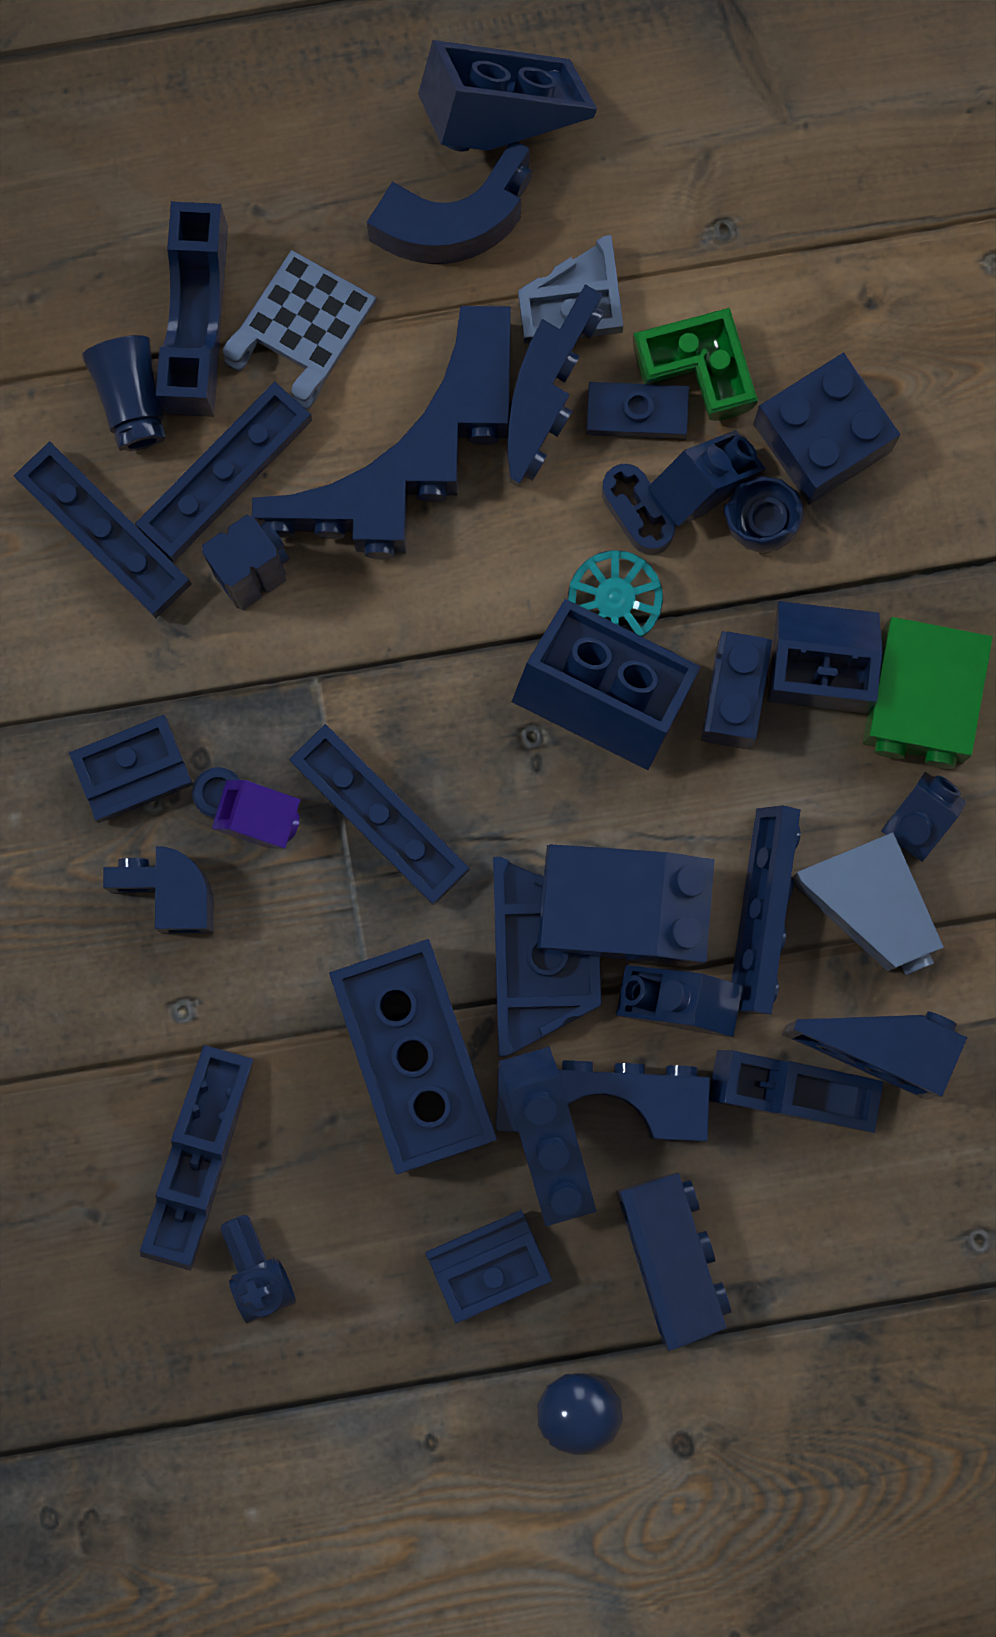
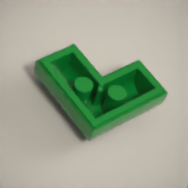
M730 307L633 333L635 357L644 384H651L695 372L709 420L722 421L749 412L757 405L758 399Z

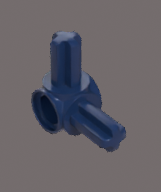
M241 1215L222 1224L221 1232L238 1272L231 1276L232 1279L229 1280V1285L237 1308L245 1323L249 1324L296 1303L292 1285L279 1259L275 1260V1257L269 1260L266 1259L250 1217Z

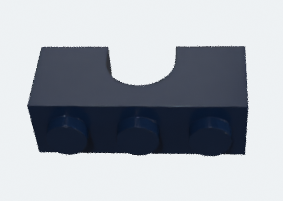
M550 1047L499 1061L545 1225L550 1226L597 1212L562 1082Z

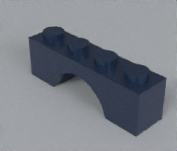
M171 201L167 245L170 270V307L165 341L159 348L156 397L164 414L214 417L228 225L221 204Z
M562 1061V1070H558L568 1105L586 1096H612L628 1103L639 1113L648 1128L651 1139L707 1141L710 1077H697L698 1067L669 1065L666 1066V1075L645 1074V1064L614 1063V1073L593 1072V1062ZM499 1067L496 1131L519 1133L501 1068Z

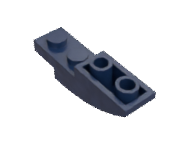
M586 284L560 329L544 319L541 320L520 368L511 403L507 439L509 482L517 487L524 477L531 481L534 480L547 457V454L539 449L548 433L558 437L572 413V410L564 406L570 394L553 384L556 379L564 383L567 381L580 358L572 350L581 335L589 339L592 337L605 314L604 311L597 308L603 294Z

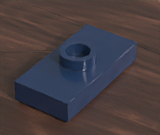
M589 382L586 435L686 440L689 386Z

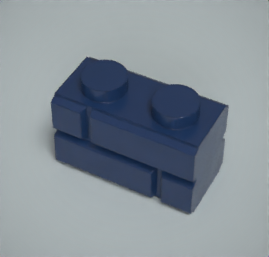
M245 515L229 526L228 534L220 532L202 545V553L214 577L236 608L245 610L261 599L262 591L269 593L286 581L285 575L287 574L283 564L290 560L284 550V543L268 521L259 525L255 518L249 515Z
M728 631L721 632L716 647L705 711L707 714L703 723L701 741L741 749L752 748L757 736L773 640Z

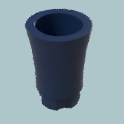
M142 335L123 336L103 341L85 350L82 353V358L95 383L105 410L110 432L115 434L119 451L142 450L163 442L166 439L161 423L164 416L156 397L150 338Z

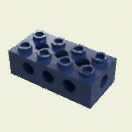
M426 939L329 972L395 1174L399 1175L498 1141L430 940ZM395 994L405 995L411 1000V1011L401 1021H390L385 1018L383 1012L386 1000ZM412 1043L422 1044L428 1051L426 1065L416 1072L406 1071L400 1064L401 1051L405 1046ZM429 1092L440 1094L445 1101V1112L435 1122L422 1121L416 1111V1104L419 1098Z

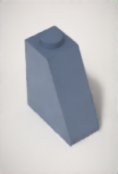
M894 833L798 871L792 877L795 887L887 971L901 966L905 975L933 964L934 961L930 954L944 948Z

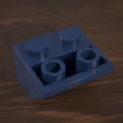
M778 601L767 702L869 713L877 703L882 658L879 612Z

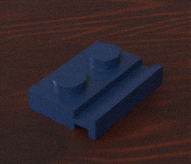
M164 714L69 752L85 796L93 811L94 819L98 823L193 785L168 719Z
M522 1209L425 1252L455 1324L552 1281Z

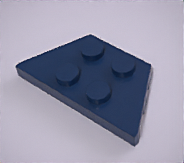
M493 857L499 1057H507L601 1006L600 957L537 948L544 876L536 875L514 865L503 857Z

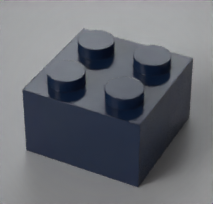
M844 352L759 405L753 423L808 505L890 454L901 435Z

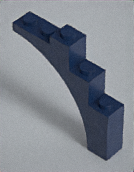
M460 306L456 344L444 379L425 412L398 443L366 467L329 485L292 495L252 498V517L255 518L259 525L268 521L280 538H290L294 536L295 531L315 532L314 535L323 539H340L345 537V532H353L356 552H364V556L367 558L384 560L394 558L395 553H406L408 495H416L418 500L426 502L444 501L447 499V495H458L459 438H468L469 442L481 445L494 444L498 442V438H508L511 307Z

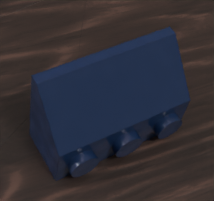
M564 599L527 661L511 702L649 770L701 666Z
M675 1172L616 1190L663 1345L668 1351L674 1350L726 1329L723 1315L732 1313L723 1283L713 1284L707 1264L716 1261L707 1231L697 1233L691 1213L699 1211L700 1208L691 1180L682 1182L679 1173Z

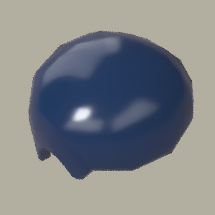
M762 476L745 484H738L730 501L724 505V514L731 535L747 550L769 553L780 550L794 539L802 524L804 509L797 491L782 479Z
M573 1373L561 1376L546 1386L537 1404L538 1426L543 1437L554 1448L573 1455L591 1454L601 1450L614 1440L622 1423L620 1398L609 1382L601 1377L590 1374Z

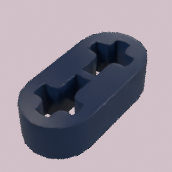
M632 464L616 465L606 473L603 479L602 497L606 506L631 544L639 552L646 555H656L665 551L672 542L675 522L648 489L651 483L638 467ZM621 478L625 484L632 481L636 483L633 489V497L637 502L635 506L631 504L626 495L620 494L615 496L613 494L616 490L617 479ZM643 512L653 525L659 522L664 525L661 528L660 540L656 541L651 535L644 538L640 535L644 524L639 514Z

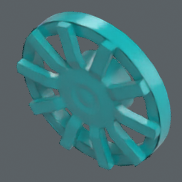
M621 550L598 553L587 559L577 569L570 582L568 591L569 601L577 604V589L595 595L594 601L579 606L587 610L598 608L600 611L599 616L606 618V616L610 617L611 622L619 625V618L624 617L634 630V633L641 637L653 628L660 616L663 605V590L659 577L648 562L633 553ZM611 559V578L606 579L596 563ZM619 559H626L635 564L624 579L619 578ZM642 568L651 579V582L633 588L631 582ZM588 569L591 570L599 581L600 585L598 588L580 582ZM654 590V606L636 601V595ZM633 608L651 614L646 624L640 627L630 613Z

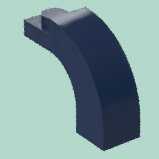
M519 142L509 144L484 184L472 195L454 202L441 203L423 199L392 181L367 221L369 241L398 257L427 264L459 262L486 252L503 240L521 219V199L518 197L525 191L533 173V170L529 169V148Z

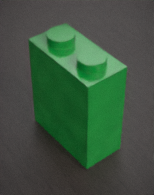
M891 617L883 629L881 640L882 658L877 703L868 713L862 745L875 747V754L887 758L903 759L906 753L924 756L927 765L938 768L953 769L956 767V763L963 764L972 756L993 636Z

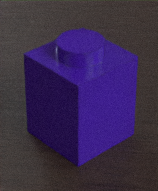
M226 780L212 829L266 848L285 849L287 842L294 837L299 826L300 817L297 809L300 799L247 780Z

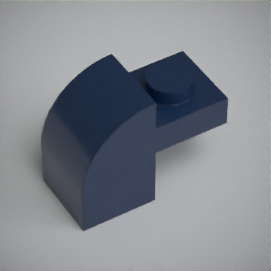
M156 846L155 867H149V859L122 858L118 859V867L103 868V888L112 894L155 893V929L160 933H213L214 901L211 885L204 872L183 853L172 848Z

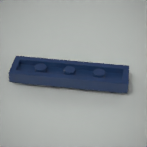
M274 381L135 523L136 527L174 562L312 421L311 414Z
M50 441L13 475L155 619L192 585L190 580Z
M326 724L289 759L309 782L433 906L470 870Z
M784 805L756 809L731 980L732 983L743 986L738 1013L772 1015L773 1003L779 991L777 973L780 952L786 941L784 924L787 903L793 891V878L791 875L794 853L801 836L799 827L801 809Z

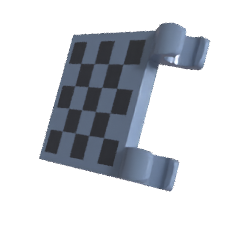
M291 250L240 329L225 344L223 348L224 362L236 371L243 370L258 342L303 367L305 370L294 382L291 392L294 395L293 398L308 410L316 401L325 380L376 303V297Z

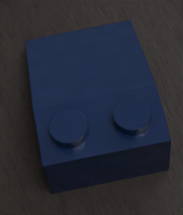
M432 40L418 92L441 145L461 152L468 151L470 148L488 151L594 118L597 110L570 59Z
M549 844L546 848L537 948L679 968L706 963L715 859L659 851Z
M927 1011L926 1016L904 1015L797 1019L786 1025L782 1033L787 1038L922 1099L943 1096L968 1038L955 1032L957 1023L930 1011Z

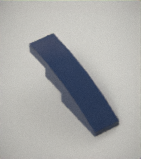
M203 1045L171 1139L172 1148L155 1195L156 1204L140 1248L141 1257L189 1271L192 1270L241 1110L253 1066L252 1058Z

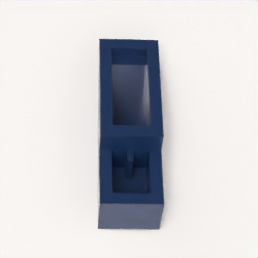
M717 1050L709 1101L875 1133L883 1081L734 1050Z

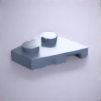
M612 235L601 237L596 241V246L574 260L572 257L555 266L550 275L543 278L538 277L518 290L524 344H530L542 319L560 329L585 284L603 294L597 308L604 311L605 314L592 336L623 333V319Z

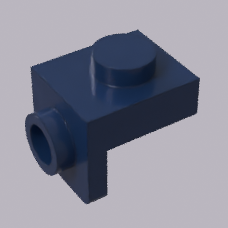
M924 772L909 795L884 825L881 832L885 835L894 833L898 844L923 862L959 817L966 802L960 797V790L951 781L939 775L934 778L927 772Z

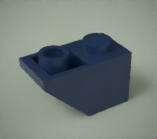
M737 430L685 449L648 486V489L679 527L707 514L733 495L738 484H745L755 479L766 467L758 459L754 446L747 439L741 437Z
M626 965L616 1016L693 1032L733 1037L743 986L703 973Z

